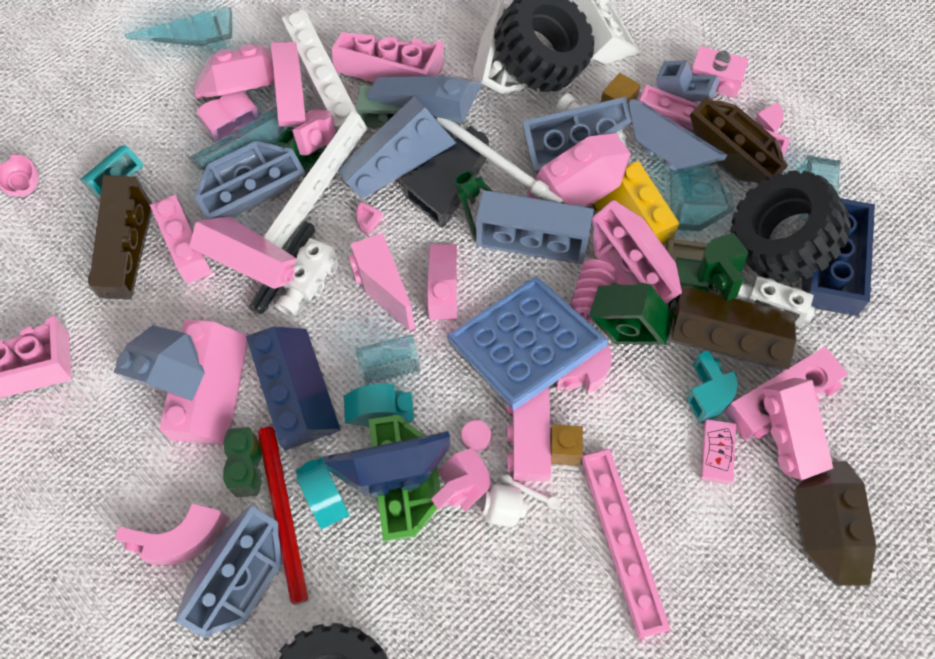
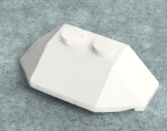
M502 2L498 4L481 36L472 75L482 84L504 94L524 89L525 83L520 84L516 81L517 78L513 74L510 75L506 71L507 67L504 63L501 64L498 58L500 53L495 48L494 42L496 39H494V31L497 27V22L509 7Z

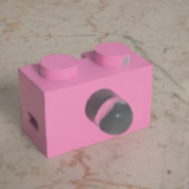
M700 46L691 72L693 76L717 75L719 85L716 93L736 98L749 59L729 54L727 51H718Z

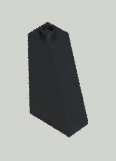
M471 125L466 129V131L489 146V139L483 132L477 131ZM458 137L454 139L456 144L434 156L403 183L405 197L441 228L447 225L461 202L457 195L458 189L454 184L455 177L466 170L472 171L477 176L487 160L486 157Z

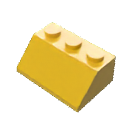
M639 161L626 166L623 179L618 188L592 204L598 213L611 201L615 200L642 217L661 244L667 243L668 238L674 239L679 226L678 220Z

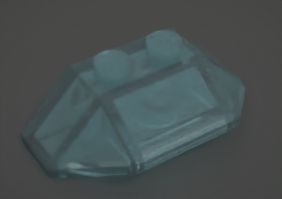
M277 106L205 149L188 157L190 163L197 169L205 171L207 164L252 142L259 141L272 144L285 129V126L278 125Z

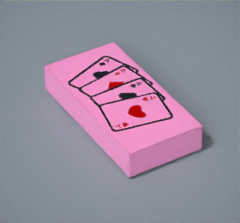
M705 420L701 480L731 484L734 481L736 424Z

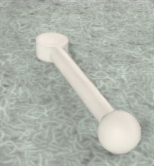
M509 474L502 475L500 480L503 485L519 488L521 491L547 503V507L551 510L558 508L559 500L556 497L548 498L512 480Z

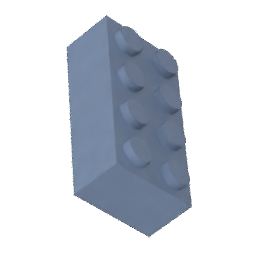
M483 190L476 218L477 247L582 265L594 209L578 204L568 205L554 200L544 201L532 199L525 195L515 196L504 194L500 191Z

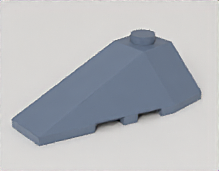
M627 97L522 121L524 139L534 172H539L544 165L589 136L617 133L632 124Z

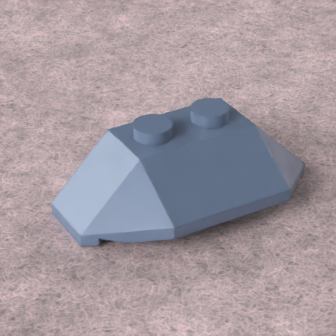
M630 100L629 107L636 141L643 145L642 150L654 157L659 155L665 159L663 164L675 171L678 168L690 169L722 161L727 157V154L643 101Z
M255 141L207 164L194 198L207 220L226 216L235 217L283 193L305 174V171L293 149Z
M155 325L149 327L125 346L117 358V365L113 371L126 380L190 401L193 400L205 374L203 366L199 364L198 353L189 334Z
M252 505L243 511L222 532L187 585L174 621L203 638L212 635V633L246 622L282 565L278 522Z

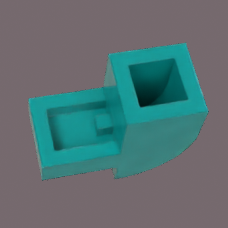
M709 350L698 354L692 365L703 384L692 388L686 398L700 424L704 423L706 419L711 420L721 415L734 399L738 389L735 372L732 371L723 375L720 362L712 357Z
M393 384L365 385L344 395L345 424L369 427L368 419L400 415L407 423L414 421L412 393L395 390Z
M323 457L308 461L302 467L295 470L302 492L321 530L350 516L331 473L323 462Z

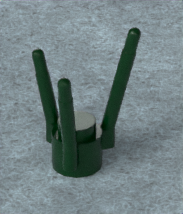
M466 170L455 177L454 184L458 189L457 195L461 200L473 239L476 240V227L467 199L470 200L471 204H475L474 198L480 194V188L485 191L493 190L485 183L481 176L476 178L472 171Z

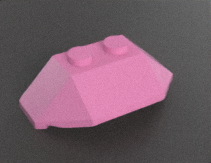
M249 44L238 50H220L216 54L211 55L194 83L196 99L220 96L274 84L271 50L262 45L255 46Z
M616 133L589 136L544 165L535 177V180H541L547 184L550 191L564 200V204H578L587 208L620 186L631 154ZM530 189L527 190L526 193L530 198L538 199L530 193Z
M613 200L592 218V225L594 226V255L598 260L605 261L615 268V272L612 273L615 283L621 285H634L641 282L651 284L666 304L682 293L675 261L642 217Z

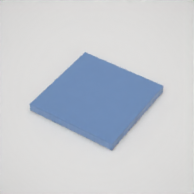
M537 276L446 335L448 342L513 411L608 346L606 337Z

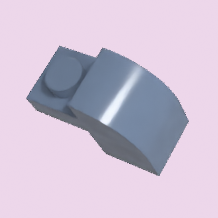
M688 60L664 61L655 79L660 90L692 102H702L706 97L713 99L719 85L717 75L693 76Z

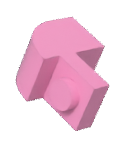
M310 110L305 113L306 122L293 129L300 155H309L320 147L328 145L336 135L337 130L331 111Z
M609 345L556 381V389L565 388V390H573L584 383L587 393H591L601 387L606 380L612 361Z
M474 448L454 454L438 470L446 485L432 498V501L437 509L451 505L452 508L460 505L465 512L488 491L490 475Z

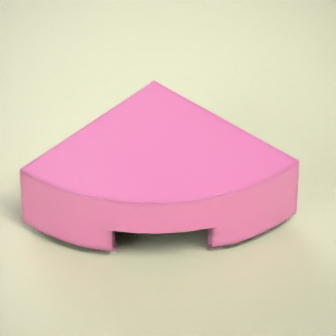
M778 102L759 112L756 116V120L766 130L777 133L784 118L783 110Z
M360 200L356 208V219L360 230L369 237L383 218V213Z

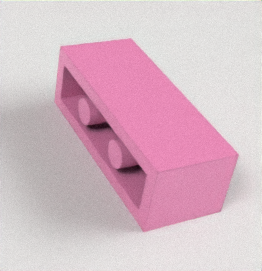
M176 194L151 204L150 207L177 270L186 284L212 274L205 255L189 248L193 228Z
M794 377L764 387V406L770 416L772 424L771 434L777 444L779 453L778 463L784 475L803 480L833 469L813 381Z
M548 387L515 411L507 404V414H513V424H507V442H513V453H507V472H513L514 481L549 482L551 443Z

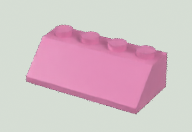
M184 320L182 332L191 336L198 353L199 364L203 366L205 374L192 401L167 393L159 430L170 441L224 445L225 434L232 427L248 346L247 335L211 321Z

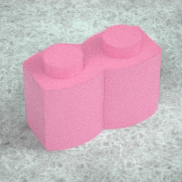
M244 91L222 95L219 99L204 103L196 111L201 124L215 142H221L230 138L238 130L246 129L260 119L256 106Z

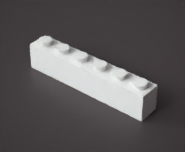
M305 10L281 17L288 41L297 43L299 64L322 110L331 111L338 132L352 111L357 113Z

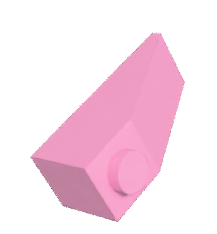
M430 244L428 271L429 320H457V244Z

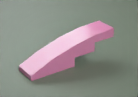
M271 42L278 125L300 126L306 120L297 43Z

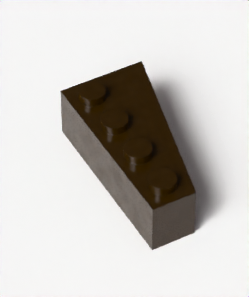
M103 175L91 272L88 276L89 287L99 298L132 300L152 215L150 207L152 202L138 179L133 176Z

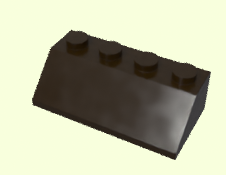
M681 285L682 293L677 296L668 342L704 351L709 350V352L779 370L790 368L796 344L794 313L738 299L726 301L722 295Z

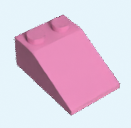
M383 233L351 243L353 255L348 256L356 284H362L365 293L409 331L415 329L411 303Z

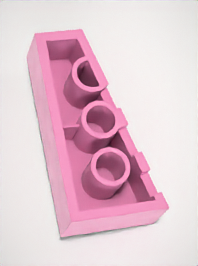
M341 32L332 47L333 66L337 73L373 83L377 77L438 76L443 66L444 41H435L434 44H423L422 39H412V42L397 41V37L387 36V38L378 40L374 38V35Z
M55 315L45 319L46 323L33 329L30 326L19 331L21 335L6 342L2 339L0 340V398L72 380L69 332Z

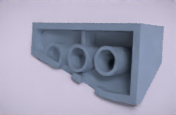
M460 76L377 77L367 98L402 108L415 97L432 116L463 124L482 86V82Z

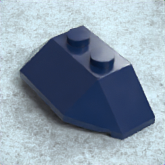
M449 431L359 450L323 456V462L329 472L364 495L369 494L371 497H379L388 494L390 489L400 487L402 490H413L420 487V483L427 482L451 447Z

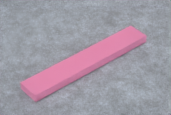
M645 84L639 100L669 119L678 122L681 126L694 131L690 114L699 104ZM766 130L777 139L784 158L790 138Z
M610 448L585 454L582 456L581 463L637 639L670 631Z

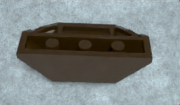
M706 97L690 114L695 135L727 154L725 160L718 161V163L737 180L758 183L763 179L767 181L773 178L772 175L783 173L788 167L777 139L737 105L723 101H713L712 98Z
M847 461L832 462L833 469L801 480L794 489L803 553L830 578V581L835 586H869L876 553V541L865 484Z

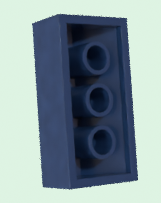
M273 326L247 335V342L276 436L283 449L286 451L341 431L307 329Z

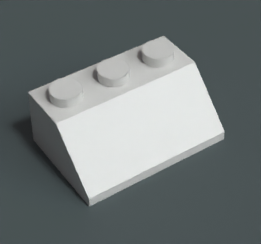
M569 0L571 3L574 1L578 5L579 11L584 12L586 15L587 23L591 24V35L594 36L595 41L593 46L594 54L590 59L591 61L596 60L603 64H608L635 55L640 51L609 0Z

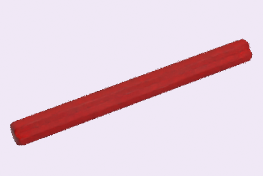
M267 426L258 430V437L274 520L278 522L280 551L289 598L293 605L308 601V593L276 434L272 426Z

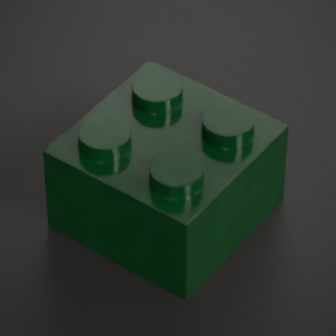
M641 282L634 285L614 283L598 286L589 316L614 344L667 345L674 313L651 284Z

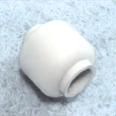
M493 484L480 500V514L484 515L486 522L489 524L514 527L520 518L525 517L527 512V500L523 499L522 492L517 487Z

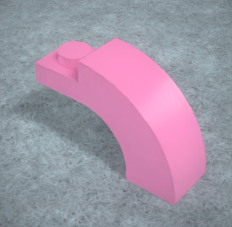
M191 504L185 519L169 532L149 534L119 527L114 539L124 544L123 550L141 554L139 559L149 564L159 566L175 565L191 560L207 550L220 536L229 517L221 510Z

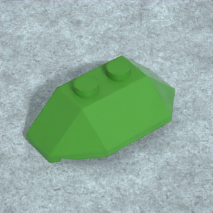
M400 415L368 419L372 447L425 436L407 423ZM437 467L427 482L420 483V487L413 490H402L401 487L390 489L388 494L378 497L383 542L416 537L438 510L432 501V498L441 490Z

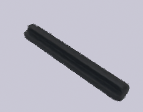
M303 221L284 251L297 258L300 248L305 246L315 232L314 225ZM262 284L250 303L251 309L258 314H263L280 287L274 289Z

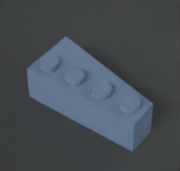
M413 97L341 165L338 172L344 181L364 199L456 144V142L431 113Z

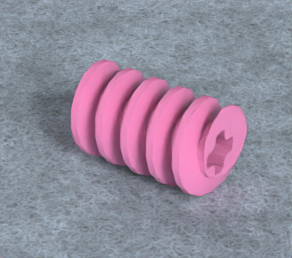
M590 259L582 264L578 277L579 281L575 287L576 291H574L573 300L570 302V306L590 323H595L589 314L598 286L611 285L615 279L612 275L615 272V268L611 264L597 259Z

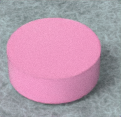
M479 420L468 422L462 429V443L467 449L474 448L476 452L486 449L491 441L489 426Z

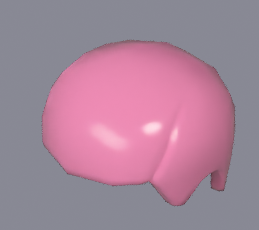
M10 155L7 162L0 163V189L9 196H27L37 188L40 180L37 167L25 155Z

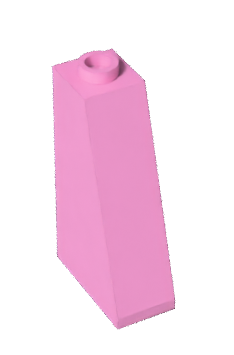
M229 216L196 221L189 248L274 289L287 285L292 281L295 275L294 265L297 258Z

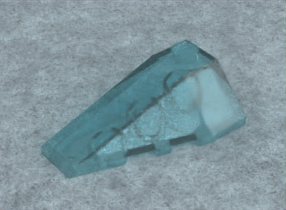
M228 7L211 10L127 33L125 37L129 40L194 46L210 44L211 49L226 45L224 40L232 38V9Z
M708 164L690 169L678 168L677 171L670 168V210L679 222L677 230L701 231L734 210L731 189L728 185H723L720 182V174L717 170L712 171Z

